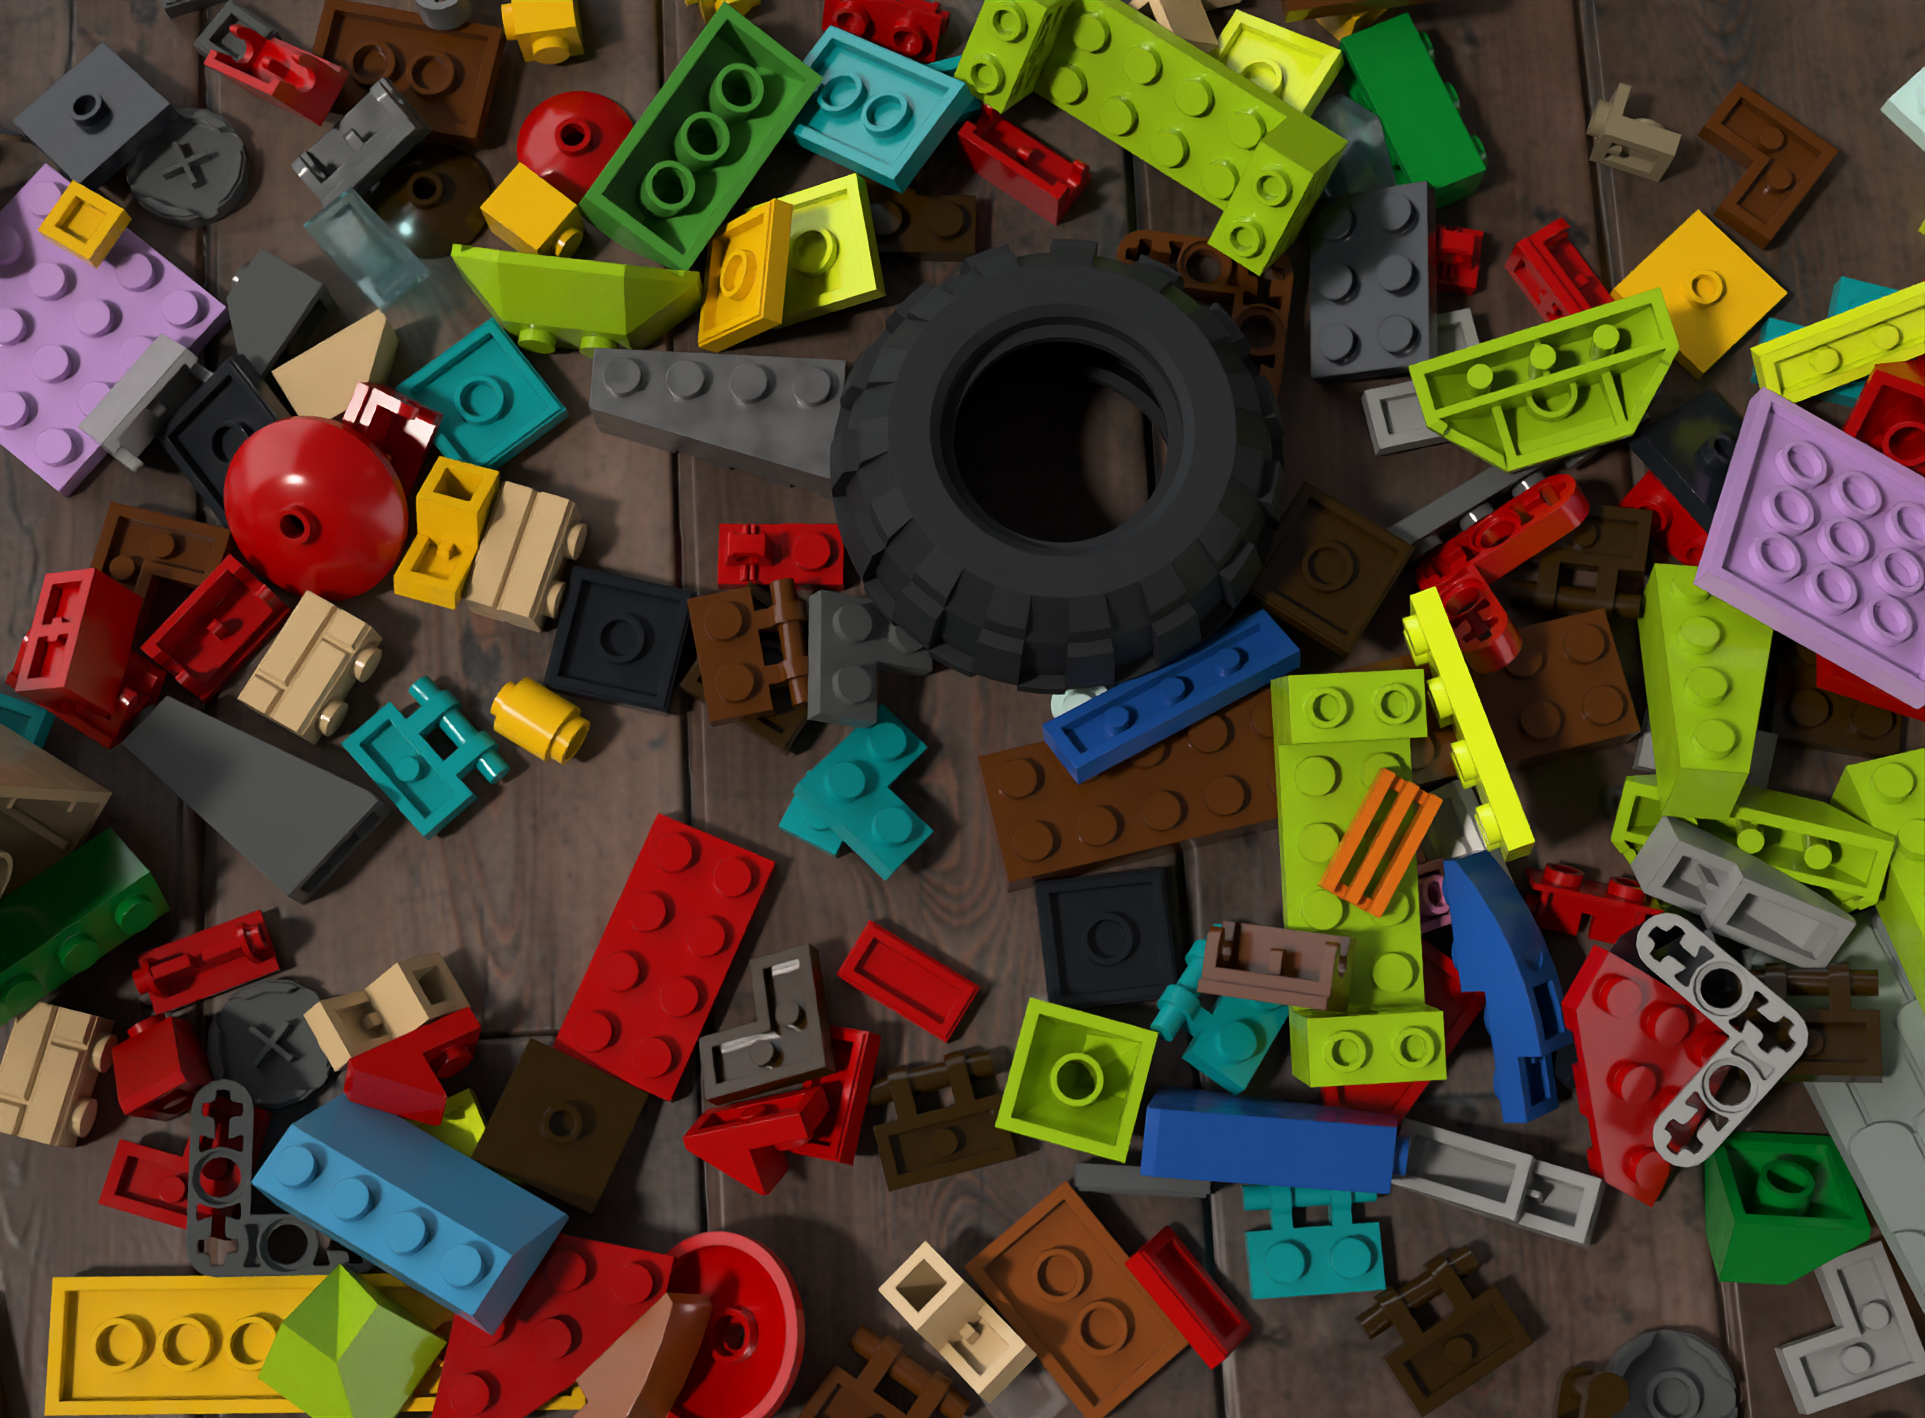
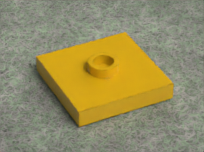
M774 198L719 227L708 241L697 342L699 343L698 348L718 353L782 324L793 204Z
M1698 209L1612 290L1610 295L1614 301L1660 287L1680 346L1674 359L1695 379L1699 380L1762 320L1788 292Z

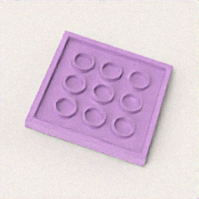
M45 163L0 211V444L64 497L68 498L108 454L105 449L78 428L80 423L161 333L186 347L197 356L230 320V314L225 305L127 227L98 269L46 240L40 234L38 228L67 189L70 182Z
M1762 387L1749 400L1693 584L1918 710L1925 705V478L1766 387Z

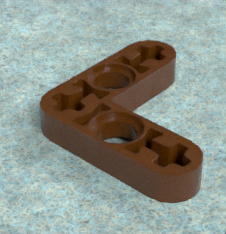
M1136 230L1126 235L1119 243L1115 260L1134 265L1135 261L1132 260L1137 257L1138 250H1145L1150 252V258L1169 267L1171 253H1178L1179 257L1175 271L1183 277L1185 282L1183 287L1184 293L1194 300L1232 305L1231 319L1239 329L1250 321H1261L1271 327L1274 333V342L1264 349L1250 348L1248 356L1254 366H1260L1258 372L1260 376L1265 375L1277 400L1280 392L1294 276L1293 265L1289 257L1283 253L1270 266V275L1275 280L1271 282L1266 304H1254L1257 297L1258 278L1252 275L1256 274L1209 245L1208 241L1210 238L1152 230ZM1197 256H1207L1218 263L1221 274L1210 283H1200L1189 276L1186 269L1187 263Z

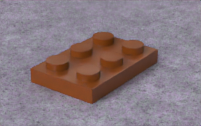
M1066 1180L963 1266L1021 1339L1037 1354L1038 1360L1085 1418L1105 1417L1189 1344L1125 1266L1124 1262L1129 1259V1256Z

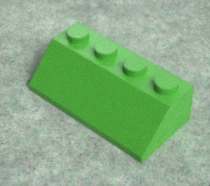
M724 1L577 205L581 217L631 252L673 270H689L820 84L823 77Z

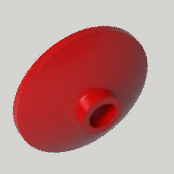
M588 91L564 92L546 99L527 116L518 135L517 159L518 162H521L578 205L634 126L625 111L605 96ZM582 133L585 135L583 141L576 146H569L564 143V139L571 134Z

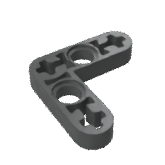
M227 1079L211 1081L202 1087L193 1100L190 1125L186 1250L188 1260L194 1269L203 1275L212 1277L329 1275L340 1263L345 1264L357 1274L368 1272L376 1265L363 1257L361 1261H349L348 1252L345 1249H326L329 1263L314 1264L313 1261L318 1249V1238L315 1228L290 1213H251L252 1184L250 1182L252 1181L254 1104L252 1096L246 1087L236 1081ZM217 1090H230L231 1101L242 1103L243 1113L242 1116H235L230 1119L228 1139L242 1135L244 1137L243 1150L239 1151L234 1148L220 1146L201 1151V1135L213 1139L216 1137L215 1118L204 1116V1103L215 1101ZM218 1157L229 1158L234 1161L241 1173V1180L237 1189L223 1197L212 1196L207 1193L202 1187L200 1180L204 1165L213 1158ZM240 1203L241 1217L236 1218L226 1215L225 1222L226 1237L238 1239V1251L227 1252L223 1264H211L210 1253L199 1251L198 1241L210 1237L213 1215L199 1219L198 1204L214 1208H224ZM286 1224L296 1225L301 1228L308 1240L304 1255L297 1261L288 1264L280 1263L273 1259L267 1248L268 1237L272 1231Z

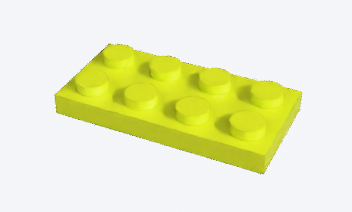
M1434 586L1410 595L1411 615L1402 618L1405 628L1403 634L1416 667L1428 663L1433 679L1426 681L1428 687L1426 693L1439 727L1452 725L1458 740L1450 744L1452 749L1450 755L1460 783L1464 790L1475 786L1482 805L1475 807L1476 814H1474V818L1488 852L1499 848L1505 863L1529 855L1535 844V839L1437 588Z

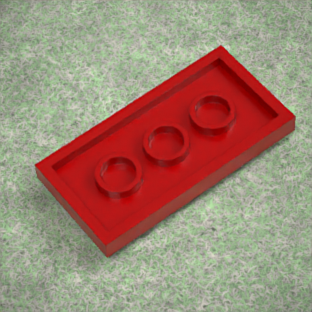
M657 813L552 1048L636 1088L673 1103L699 1045L698 1038L703 1036L776 870V862Z

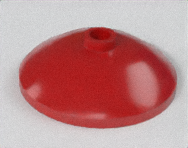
M302 415L279 419L261 428L246 439L233 456L228 467L224 484V508L232 537L251 566L278 588L301 598L308 590L328 602L341 601L356 597L372 589L397 564L404 550L408 534L409 516L405 493L388 459L369 439L353 428L338 421L318 416ZM291 515L301 519L304 531L299 530L293 524Z
M712 1231L691 1236L666 1253L667 1255L677 1256L669 1292L707 1295L713 1307L700 1349L687 1380L666 1418H771L789 1395L803 1358L805 1318L796 1283L783 1261L769 1247L752 1237L725 1231ZM744 1327L745 1337L743 1345H741L740 1333Z

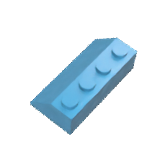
M345 1093L291 1124L250 1182L278 1207L492 1336L569 1219L566 1213L399 1116L350 1102Z

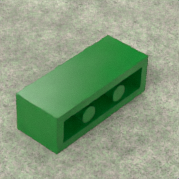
M1408 12L1341 38L1338 49L1342 51L1344 65L1338 73V78L1391 185L1397 186L1428 181L1435 187L1436 210L1474 195L1486 171V153L1480 139L1475 134L1469 135L1460 117L1461 106L1454 87L1449 82L1443 83L1434 65L1435 54L1428 35L1423 30L1417 31Z
M111 827L0 900V1027L21 1012L33 1007L41 998L79 972L91 967L99 958L134 934L146 929L153 921L171 909L150 871Z

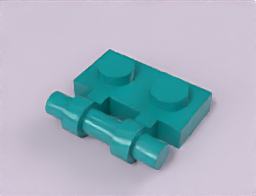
M425 675L415 681L408 690L409 694L421 706L409 718L406 719L389 701L341 744L422 836L429 841L477 799L461 780L471 770L478 769L490 784H495L510 771V766L496 752L499 744L485 730L478 732L459 711L462 704L448 689L441 691L430 677ZM437 728H441L458 747L445 760L424 739Z
M1213 924V925H1212V926L1222 927L1221 924ZM1206 935L1204 939L1196 940L1187 953L1185 961L1188 966L1177 984L1168 985L1158 1000L1157 1007L1160 1011L1152 1022L1150 1030L1159 1032L1158 1038L1169 1042L1174 1039L1180 1027L1192 1035L1193 1039L1181 1058L1236 1096L1247 1087L1287 1019L1289 1009L1288 1005L1221 995L1218 996L1209 1012L1201 1007L1198 1000L1201 992H1197L1198 980L1202 976Z
M1256 1184L1241 1185L1244 1212L1268 1210L1270 1230L1244 1232L1250 1299L1386 1290L1379 1222L1352 1224L1351 1214L1352 1204L1376 1202L1377 1193ZM1327 1205L1329 1226L1293 1228L1292 1208Z

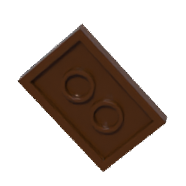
M325 0L311 54L344 68L350 74L324 121L338 123L370 92V88L382 77H387L433 129L424 139L480 148L507 39L503 28L466 21L461 26L451 30H436L424 24L417 12L348 0Z

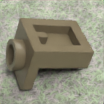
M1619 82L1610 101L1599 99L1591 116L1586 134L1596 137L1589 160L1659 182L1675 157L1681 134L1666 130L1660 123L1645 118L1631 119L1622 116L1632 86Z

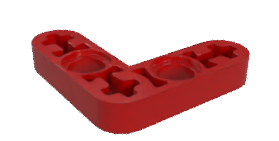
M1556 474L1539 481L1431 552L1421 561L1416 569L1415 579L1421 591L1436 586L1462 655L1470 668L1475 672L1485 674L1505 667L1515 659L1523 643L1521 634L1488 585L1574 530L1584 521L1589 513L1590 505L1588 499L1576 480L1569 474ZM1510 536V537L1507 538L1504 542H1502V543L1496 545L1495 547H1493V546H1494L1495 544H1497L1500 540H1502V539H1504V538ZM1477 601V603L1474 604L1470 609L1461 614H1458L1466 606ZM1490 630L1492 636L1482 642L1478 636Z

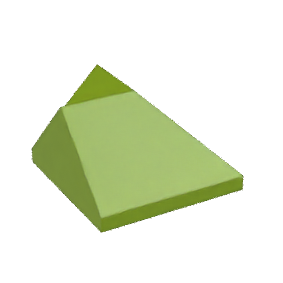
M1030 997L995 1128L1125 1163L1159 1032Z
M340 1263L281 1323L258 1378L312 1418H396L447 1347L449 1340L345 1264Z

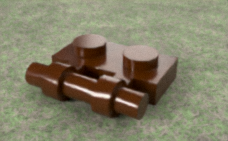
M783 578L772 581L769 587L773 605L767 609L755 611L750 587L687 599L707 711L712 727L775 715L770 691L773 689L789 687L792 706L794 708L808 707L809 659L803 625L807 624L809 620L805 602L798 600L794 579ZM778 632L784 661L766 666L760 635Z
M862 1323L847 1346L869 1361L857 1378L838 1363H834L798 1418H929L935 1409L948 1418H962L972 1401L951 1387L954 1380L937 1368L933 1374L902 1352L901 1349L904 1344L888 1333L883 1338ZM885 1373L918 1396L907 1413L874 1390Z

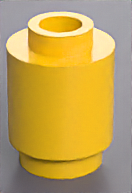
M530 677L523 678L517 684L512 681L506 683L494 699L490 713L496 716L494 731L544 762L554 759L562 765L567 764L580 749L590 729V721L580 716L581 709Z

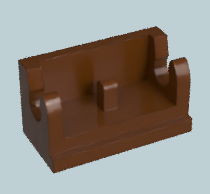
M1223 921L1222 927L1211 926L1205 945L1202 976L1198 980L1197 992L1324 1011L1347 1012L1356 938Z

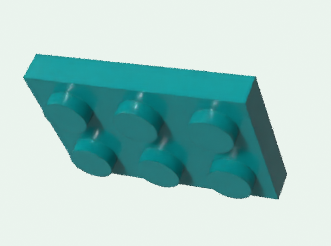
M830 25L803 60L807 66L822 76L823 79L782 138L903 194L974 97L965 82Z

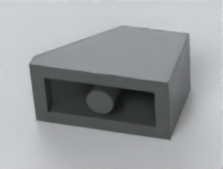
M260 248L251 262L243 264L237 270L231 282L230 293L226 298L238 355L244 354L276 397L281 391V387L271 371L307 351L338 306L323 283Z

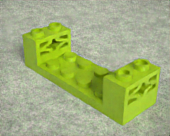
M985 0L953 78L965 82L973 96L1000 113L1005 112L1034 91L1222 209L1224 212L1208 244L1258 276L1263 274L1296 241L1349 143L1346 139L1121 0Z
M1424 669L1289 675L1272 679L1270 681L1284 929L1356 938L1347 1012L1324 1011L1288 1005L1292 1075L1310 1087L1447 1080L1443 1011L1425 1004L1416 853L1381 918H1376L1317 886L1379 769L1386 768L1403 780L1412 782L1410 738L1428 737ZM1388 789L1339 882L1349 887L1398 795L1397 792ZM1413 801L1363 893L1368 898L1371 897L1414 817Z

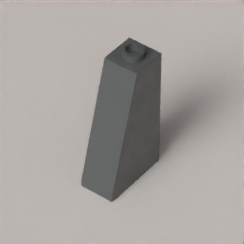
M166 696L160 703H153L143 709L133 720L130 726L131 733L122 742L132 754L287 897L302 905L318 891L393 811L370 791L169 696Z

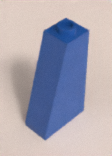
M1160 1085L1147 1106L1140 1175L1390 1194L1392 1175L1406 1176L1410 1136L1396 1134L1398 1115L1244 1095L1234 1096L1229 1093Z

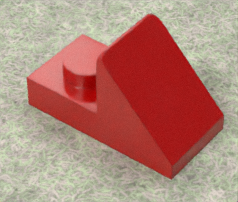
M467 1006L348 1059L343 1091L350 1102L438 1126L442 1124L447 1095L437 1077L443 1079L453 1076L471 1062L475 1055L481 1025L470 1007Z
M822 1085L714 1107L704 1111L684 1134L682 1140L686 1150L756 1193L765 1196L772 1192L788 1171V1162L784 1151L799 1147L811 1140L813 1131L831 1108Z

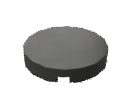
M1658 1329L1636 1334L1616 1348L1603 1370L1620 1375L1626 1381L1630 1391V1399L1627 1406L1621 1412L1613 1415L1612 1418H1737L1738 1407H1735L1736 1395L1734 1391L1737 1388L1732 1370L1717 1349L1694 1334L1668 1329Z

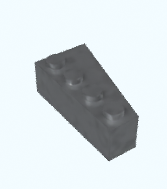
M594 348L589 409L600 432L674 454L679 451L705 459L708 464L728 470H731L733 467L766 477V480L789 488L794 485L820 494V497L833 500L830 479V444L834 439L835 427L841 408L840 397L848 378L846 360Z

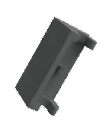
M382 77L370 88V92L308 151L303 152L295 159L291 166L318 197L319 202L327 211H347L433 129L390 79Z

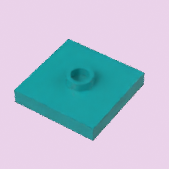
M491 317L394 388L444 414L433 439L434 445L444 457L492 470L500 468L569 417L566 408L494 317Z

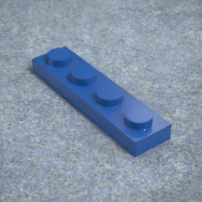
M1262 609L1214 634L1199 647L1194 646L1178 658L1159 667L1157 671L1123 682L1042 724L1044 741L1079 785L1270 683V680L1279 678L1300 667V649L1271 616Z

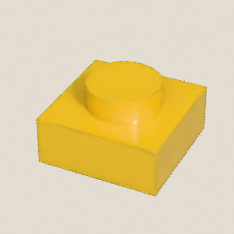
M72 180L38 228V231L49 242L98 269L132 218L123 208Z

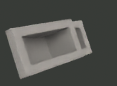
M1663 816L1630 865L1643 893L1700 915L1707 930L1804 969H1825L1857 924L1851 915L1780 870L1742 849L1672 816Z
M1403 1118L1399 1135L1410 1136L1406 1176L1392 1175L1391 1184L1518 1228L1589 1249L1606 1188L1602 1179L1536 1160L1534 1156Z

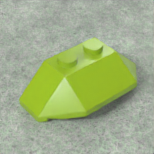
M453 244L451 256L468 286L514 343H518L521 348L535 353H553L555 348L558 347L579 350L582 355L593 359L594 348L644 350L700 309L702 304L703 285L700 274L697 271L670 270L538 255Z
M1658 287L1408 366L1427 429L1506 474H1510L1633 436L1677 355L1680 346L1661 288Z
M1656 774L1626 776L1611 834V842L1620 853H1623L1630 865L1663 817L1660 811ZM1744 784L1728 821L1674 817L1706 831L1780 870L1846 913L1856 909L1862 910L1877 904L1895 844L1893 837L1825 802ZM1656 898V900L1662 907L1667 908L1672 905L1668 902Z

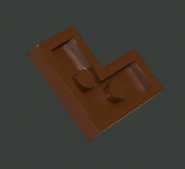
M1740 81L1732 88L1697 135L1746 169V172L1719 205L1713 216L1761 250H1764L1839 152L1834 146Z
M111 501L90 568H97L143 598L133 637L134 639L142 640L159 582L162 581L196 589L229 554L233 555L236 542L232 537L230 529Z

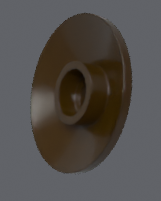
M426 143L416 145L372 187L370 193V212L375 227L391 247L410 257L439 259L451 256L453 244L471 245L479 237L487 224L480 207L492 193L483 169L470 155L450 145ZM427 186L436 187V192L431 198L419 199L416 197V194L422 188Z

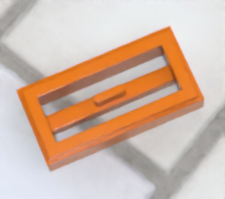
M1380 768L1317 886L1368 914L1381 918L1439 810L1443 799L1423 791L1419 786L1410 781L1403 780L1386 768ZM1388 789L1397 792L1398 795L1348 887L1339 881ZM1413 801L1419 807L1371 897L1368 898L1363 893Z

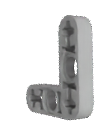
M1661 913L1653 915L1640 928L1636 942L1639 957L1648 968L1729 1035L1723 1044L1660 1112L1654 1122L1653 1141L1661 1157L1674 1166L1691 1167L1699 1165L1709 1158L1797 1061L1807 1046L1808 1031L1805 1021L1794 1008L1689 920L1678 914ZM1674 925L1680 927L1685 932L1680 944L1694 957L1697 956L1700 946H1705L1714 954L1712 958L1696 968L1688 985H1684L1675 977V974L1686 968L1674 956L1667 955L1659 961L1650 953L1655 946V942L1649 936V933L1656 926L1664 931L1670 930ZM1718 968L1734 972L1742 985V992L1738 1001L1732 1006L1725 1008L1714 1007L1707 1003L1702 997L1700 990L1701 981L1704 976L1711 970ZM1755 991L1760 992L1768 999L1766 1003L1756 1008L1768 1020L1775 1023L1785 1016L1792 1021L1793 1024L1789 1027L1788 1034L1794 1043L1786 1051L1777 1045L1771 1047L1768 1052L1762 1049L1758 1044L1762 1040L1763 1034L1749 1019H1746L1743 1029L1740 1031L1729 1023L1730 1019L1746 1010ZM1721 1066H1737L1749 1076L1751 1082L1750 1091L1742 1101L1734 1104L1722 1103L1710 1092L1709 1079L1712 1073ZM1693 1092H1698L1709 1109L1728 1119L1721 1127L1716 1128L1711 1118L1708 1117L1697 1130V1138L1702 1143L1701 1147L1694 1151L1685 1145L1676 1152L1668 1145L1672 1138V1133L1666 1125L1672 1119L1685 1124L1698 1111V1107L1686 1102V1100Z

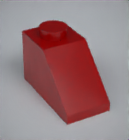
M165 1014L148 1017L133 1025L127 1031L130 1039L112 1048L118 1101L124 1115L167 1122L191 1109L194 1097L199 1090L211 1081H216L213 1078L206 1051L192 1023L174 1016L166 1018ZM217 1090V1094L224 1090Z

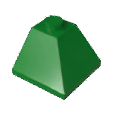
M1732 1131L1710 1157L1705 1160V1234L1719 1282L1787 1285L1869 1240L1872 1229L1857 1187L1831 1136Z

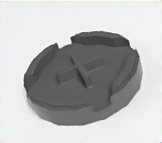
M182 107L175 109L180 117L126 163L124 171L132 194L149 216L168 226L193 229L215 223L236 208L248 189L251 164L246 145L227 120L206 109Z
M264 979L237 990L228 998L230 1001L223 1006L220 1014L216 1013L208 1030L206 1051L213 1078L215 1080L227 1079L236 1081L246 1087L252 1096L254 1107L269 1110H285L309 1101L328 1084L334 1069L325 1053L321 1050L317 1038L303 1015L315 1004L323 1000L317 992L291 980Z

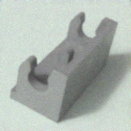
M161 333L80 423L78 428L122 465L137 473L144 465L137 457L155 438L154 434L213 373L197 362L199 359L186 347Z

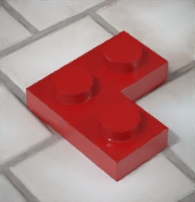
M217 1096L213 1102L204 1103V1116L215 1118L216 1137L213 1139L201 1135V1151L220 1146L234 1148L239 1151L243 1150L244 1137L242 1135L228 1139L230 1119L235 1116H242V1103H236ZM254 1107L252 1175L273 1115L272 1111ZM190 1136L183 1156L130 1140L120 1139L98 1204L187 1230ZM213 1158L202 1168L200 1175L201 1185L212 1196H227L234 1192L240 1184V1169L229 1158ZM237 1203L224 1208H214L198 1204L199 1219L213 1215L210 1237L231 1241L225 1234L226 1215L238 1218L241 1204Z

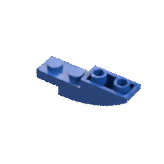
M1476 850L1443 861L1445 875L1442 891L1444 899L1450 908L1454 937L1451 951L1452 960L1459 972L1461 992L1485 991L1484 1023L1492 1040L1496 1068L1493 1076V1088L1501 1104L1503 1123H1529L1559 1108L1551 1053L1574 1042L1572 1032L1565 1028L1561 1006L1564 995L1556 968L1539 927L1510 877L1491 853L1487 850Z

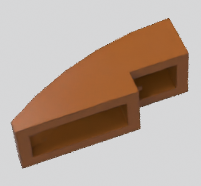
M666 1292L576 1379L588 1402L572 1418H666L684 1387L700 1349L713 1307L707 1295Z

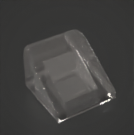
M1036 1357L990 1405L980 1397L995 1418H1052L1069 1404Z

